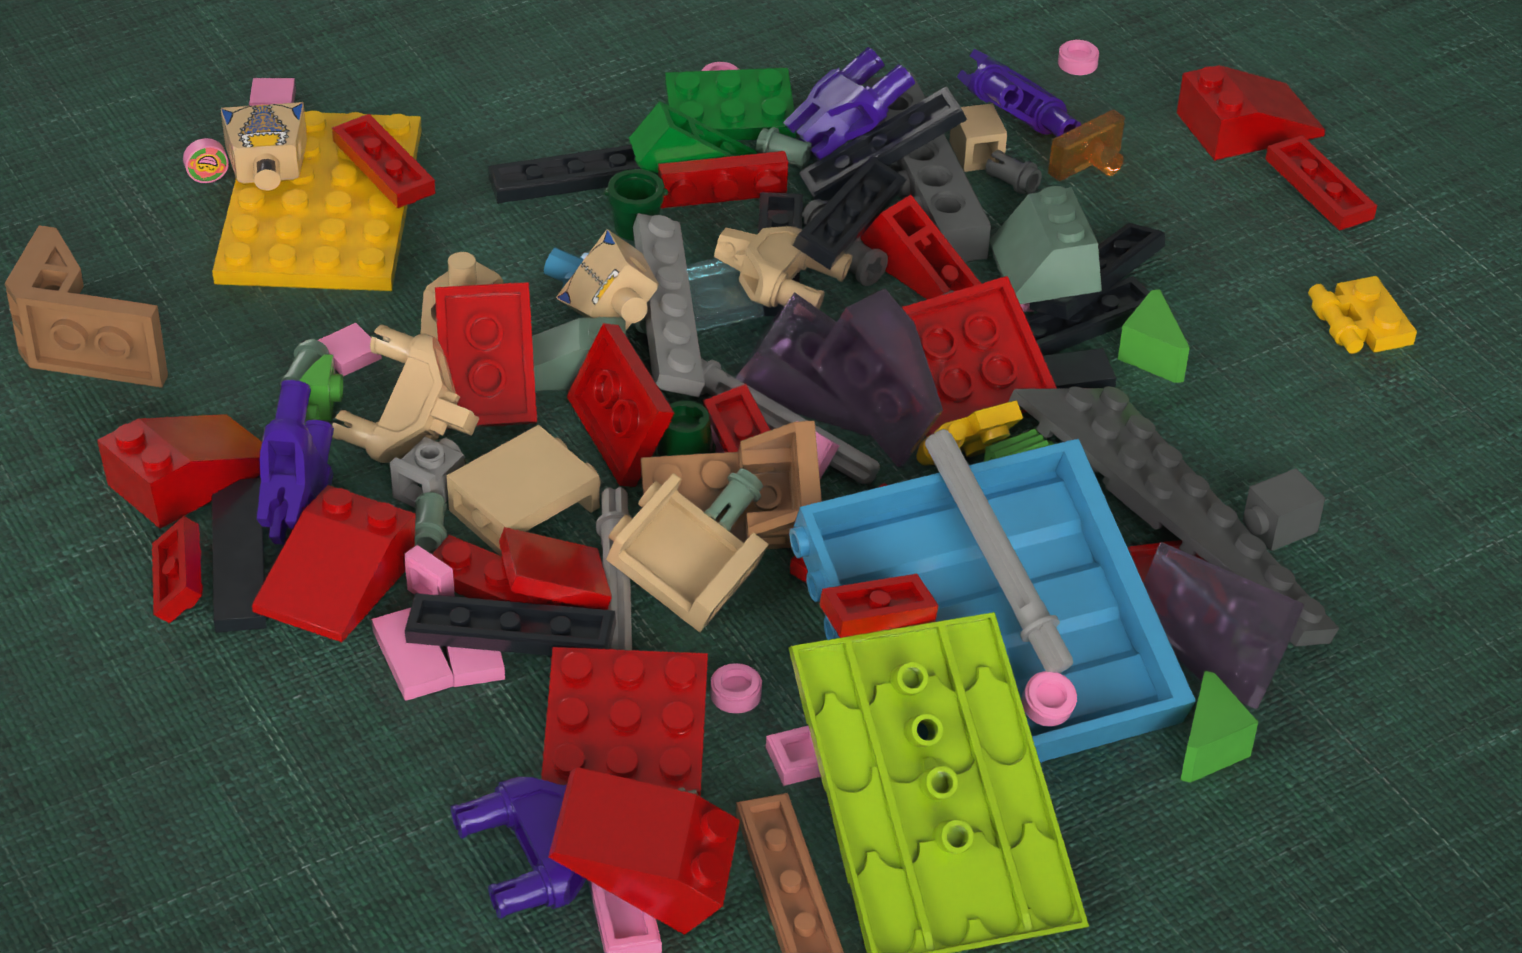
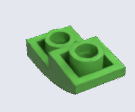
M324 354L299 380L305 382L311 388L305 422L308 420L331 421L334 402H342L343 374H335L333 355Z

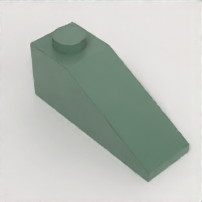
M622 317L578 318L532 336L535 391L570 390L602 324L619 325L626 335L625 320Z

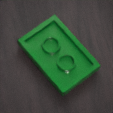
M788 68L665 72L667 105L734 140H757L763 128L770 130L772 127H776L779 129V133L796 138V131L792 133L783 124L794 112Z

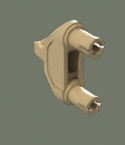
M791 226L763 228L757 235L726 227L719 235L714 253L715 258L741 272L739 282L752 301L769 308L780 304L806 314L813 319L821 308L825 292L792 279L800 270H805L808 267L843 282L849 271L853 256L851 254H844L829 270L792 246L802 229Z
M379 325L374 333L383 336V339L371 338V352L405 363L380 421L375 423L351 414L347 410H342L335 418L343 421L347 427L333 422L332 428H334V433L332 437L366 449L367 454L373 460L388 463L395 457L402 459L424 437L434 441L437 440L439 435H444L447 427L472 436L479 417L475 416L472 411L457 405L460 396L456 394L449 366L438 340L427 334H419L412 337L393 330L386 325Z

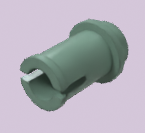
M772 127L770 130L763 128L756 142V152L785 151L788 163L804 169L812 153V143L779 133V129L776 127Z
M308 339L303 343H299L294 350L295 359L281 382L284 380L299 381L324 354L329 355L328 348L322 342L315 339Z
M740 468L737 473H730L728 475V485L704 512L716 521L723 510H727L719 524L729 532L752 501L758 502L761 498L762 482L754 474L743 468Z
M426 492L419 495L415 501V546L418 545L430 554H433L447 538V530L443 526L447 503H445L444 497L440 494Z

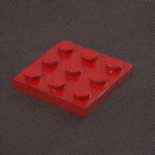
M1008 276L880 313L878 323L926 437L934 434L941 425L947 422L966 418L975 411L1008 403L1014 389H1057ZM1021 410V413H1027V411Z
M553 647L541 779L560 785H567L570 771L575 767H580L676 790L684 788L686 792L696 790L697 794L701 797L708 653Z

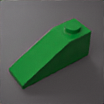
M661 101L658 102L629 137L636 163L641 169L652 173H658V164L757 154L756 150Z

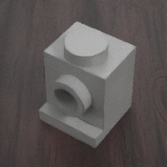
M424 437L402 459L395 457L390 462L393 498L416 508L415 501L419 495L426 492H434L443 496L446 502L448 500L447 475L465 465L464 454H462L458 445L449 439H441L439 442Z

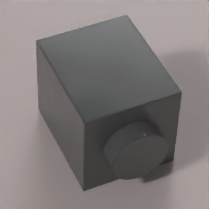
M1295 468L1249 487L1243 522L1251 534L1261 539L1269 550L1273 551L1318 532L1325 497Z

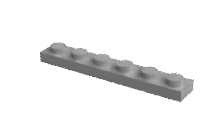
M638 213L633 225L635 248L643 254L659 283L656 292L647 302V313L645 315L653 380L660 390L699 397L705 382L680 222L673 221L662 215L649 216Z

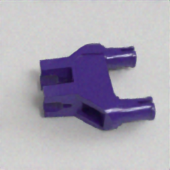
M867 47L842 70L839 68L832 69L816 82L808 98L783 124L792 133L798 130L797 133L800 136L798 140L812 143L811 146L813 148L811 152L816 158L821 160L848 140L861 136L877 126L887 117L889 112L887 107L916 83L910 73L902 65L897 64L872 87H863L862 85L885 67L876 52Z
M976 49L972 51L970 57L977 61V70L975 73L969 74L961 69L957 76L968 87L967 90L986 103L991 102L1004 109L1041 134H1054L1066 143H1074L1079 139L1083 126L1067 113L1064 102L1030 79Z
M284 380L281 382L275 420L270 421L265 426L260 450L261 484L257 520L262 527H270L269 538L274 544L280 545L285 543L287 527L293 529L303 510L327 485L332 486L334 475L331 466L328 464L334 428H332L333 426L330 423L322 420H308L305 422L311 388L305 382L298 380Z
M515 777L499 782V786L495 788L493 793L459 805H451L452 820L461 839L466 838L468 835L506 825L508 828L511 827L533 871L522 874L519 877L498 884L488 885L490 901L493 909H496V915L499 919L542 904L552 909L568 905L577 896L587 880L548 857L567 785H560L533 777Z

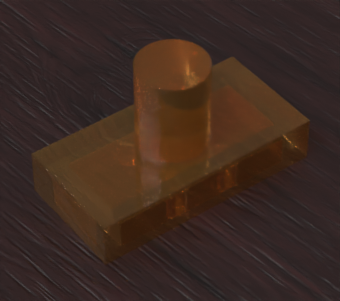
M1113 109L1052 139L1048 174L1060 182L1093 165L1107 176L1114 175L1121 168L1124 160L1123 155L1119 151L1121 149L1125 117Z

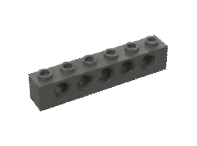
M912 72L910 75L916 84L887 107L889 110L887 117L877 126L925 99ZM884 76L870 78L864 83V87H872ZM944 134L888 166L907 179L898 196L906 198L911 194L964 262L988 258L991 223Z

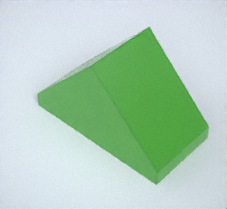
M1160 289L1151 290L1123 324L1118 360L1174 383L1184 382L1190 347Z
M1204 671L1188 740L1181 781L1191 783L1250 757L1252 753L1258 721L1222 680L1212 672Z

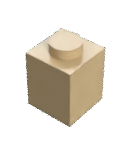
M993 103L961 107L967 120L951 129L950 144L963 171L986 169L988 159L999 164V160L993 158L991 154L996 150L1005 153L1007 131Z

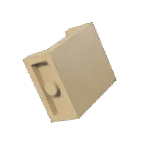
M540 425L531 428L447 475L449 511L500 556H502L499 540L504 527L526 532L577 502L590 513L600 508L599 488L601 480L595 468L591 464L581 461L568 450L561 439L554 438Z
M673 473L663 485L655 481L648 488L638 503L642 509L634 518L626 514L616 524L608 537L613 541L606 560L701 633L758 566L769 544L754 532L743 543L681 495L677 489L682 479Z

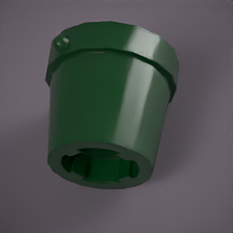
M631 169L617 173L610 179L604 194L608 196L612 207L616 233L624 239L635 241L633 225L637 214L660 215L661 204L663 203L664 196L668 195V190L665 189L663 180L657 174L648 170Z
M683 400L670 404L674 415L655 449V457L716 453V445L712 438L710 415L707 409L694 401Z

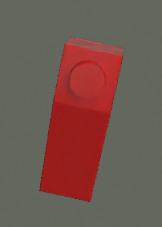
M911 194L880 213L860 237L863 243L871 249L879 248L887 253L888 264L885 269L887 273L926 299L941 296L951 290L958 291L981 284Z

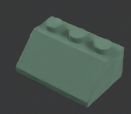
M1050 186L1042 189L1039 193L1028 194L989 240L990 249L1001 277L1008 276L1020 304L1102 291L1098 242L1072 187Z

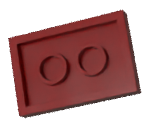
M529 282L435 287L438 342L446 357L456 394L460 396L457 405L472 411L475 416L479 417L476 427L537 424Z
M603 323L566 397L620 486L636 487L642 476L641 458L652 457L665 430L670 425L674 411L621 327L616 324Z

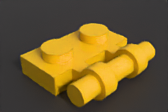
M1377 276L1337 283L1335 294L1327 291L1322 284H1316L1309 289L1308 295L1313 301L1312 309L1319 319L1328 322L1330 325V335L1338 345L1344 346L1348 353L1354 354L1359 352L1363 348V342L1367 343L1373 353L1414 345L1417 330Z
M1016 400L975 411L966 418L947 422L941 425L935 432L942 429L948 430L954 437L961 452L964 451L966 457H973L985 453L986 446L1009 437L1008 429L1022 420L1023 416ZM926 437L919 445L916 455L917 460L925 466L935 465L925 446Z

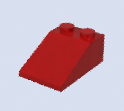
M1221 65L1204 67L1199 70L1185 72L1182 75L1177 114L1214 161L1264 150L1269 145L1301 135L1307 140L1325 135V128L1284 82Z
M227 414L139 418L118 427L115 431L97 440L108 486L160 529L211 502L212 494L240 479L255 478L260 475L262 441Z
M327 485L301 513L252 604V612L343 642L406 571L405 553L415 547L416 513L394 507L389 503L379 502L351 493L343 488Z
M575 767L569 774L548 857L685 935L723 907L740 820L694 793Z

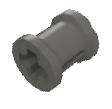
M860 237L845 252V254L853 256L849 271L856 275L857 281L862 285L871 286L885 272L888 264L887 253L879 248L871 249L861 242Z

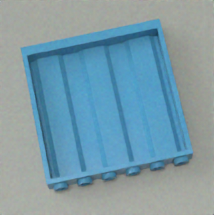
M1079 438L969 465L1040 599L1044 602L1050 615L1058 617L1060 623L1056 628L1073 658V665L1060 673L1072 682L1077 692V703L1070 717L1060 725L1048 727L1035 723L1026 715L1039 761L1044 762L1183 723L1196 700ZM940 473L799 508L794 527L790 529L789 537L795 556L797 558L803 557L808 570L806 577L807 587L814 602L820 601L823 588L918 574L939 605L936 622L995 612L1021 700L1022 693L1031 677L1045 671L1032 644L1022 641L1020 633L1023 629ZM826 616L824 618V630L827 640L840 638ZM920 722L917 726V733L923 740L927 739L928 729Z

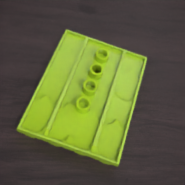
M995 612L788 647L806 724L809 725L823 787L827 793L848 884L851 886L867 953H954L1089 927ZM920 722L928 729L926 740L920 738L917 733V726Z

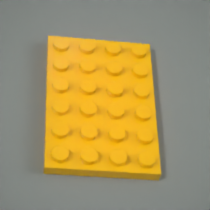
M319 111L304 112L307 144L298 178L281 180L277 188L269 191L259 189L254 182L240 183L235 180L212 270L214 284L392 291L408 205L397 208L333 142L332 127L367 114L359 112L348 114L322 113ZM371 114L416 160L422 131L421 116Z

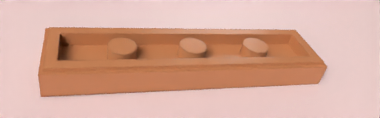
M784 793L736 802V816L740 820L739 825L781 952L844 953L789 794Z

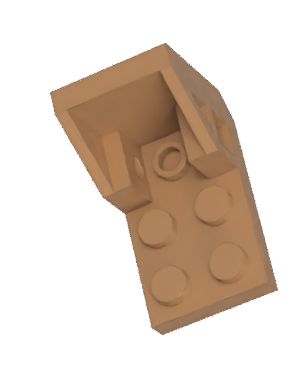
M39 225L5 282L18 351L29 368L162 388L168 377L158 306L80 294L84 287L81 268L57 228Z
M815 421L792 422L740 442L738 452L641 458L643 495L655 481L663 485L674 473L682 479L677 489L678 492L705 512L728 485V475L730 473H737L740 468L746 469L762 482L761 498L758 502L752 501L732 526L730 533L744 543L754 532L769 544L767 549L792 548L789 532L794 527L799 508L822 502ZM723 510L720 516L716 519L717 523H719L723 516L727 513V510Z

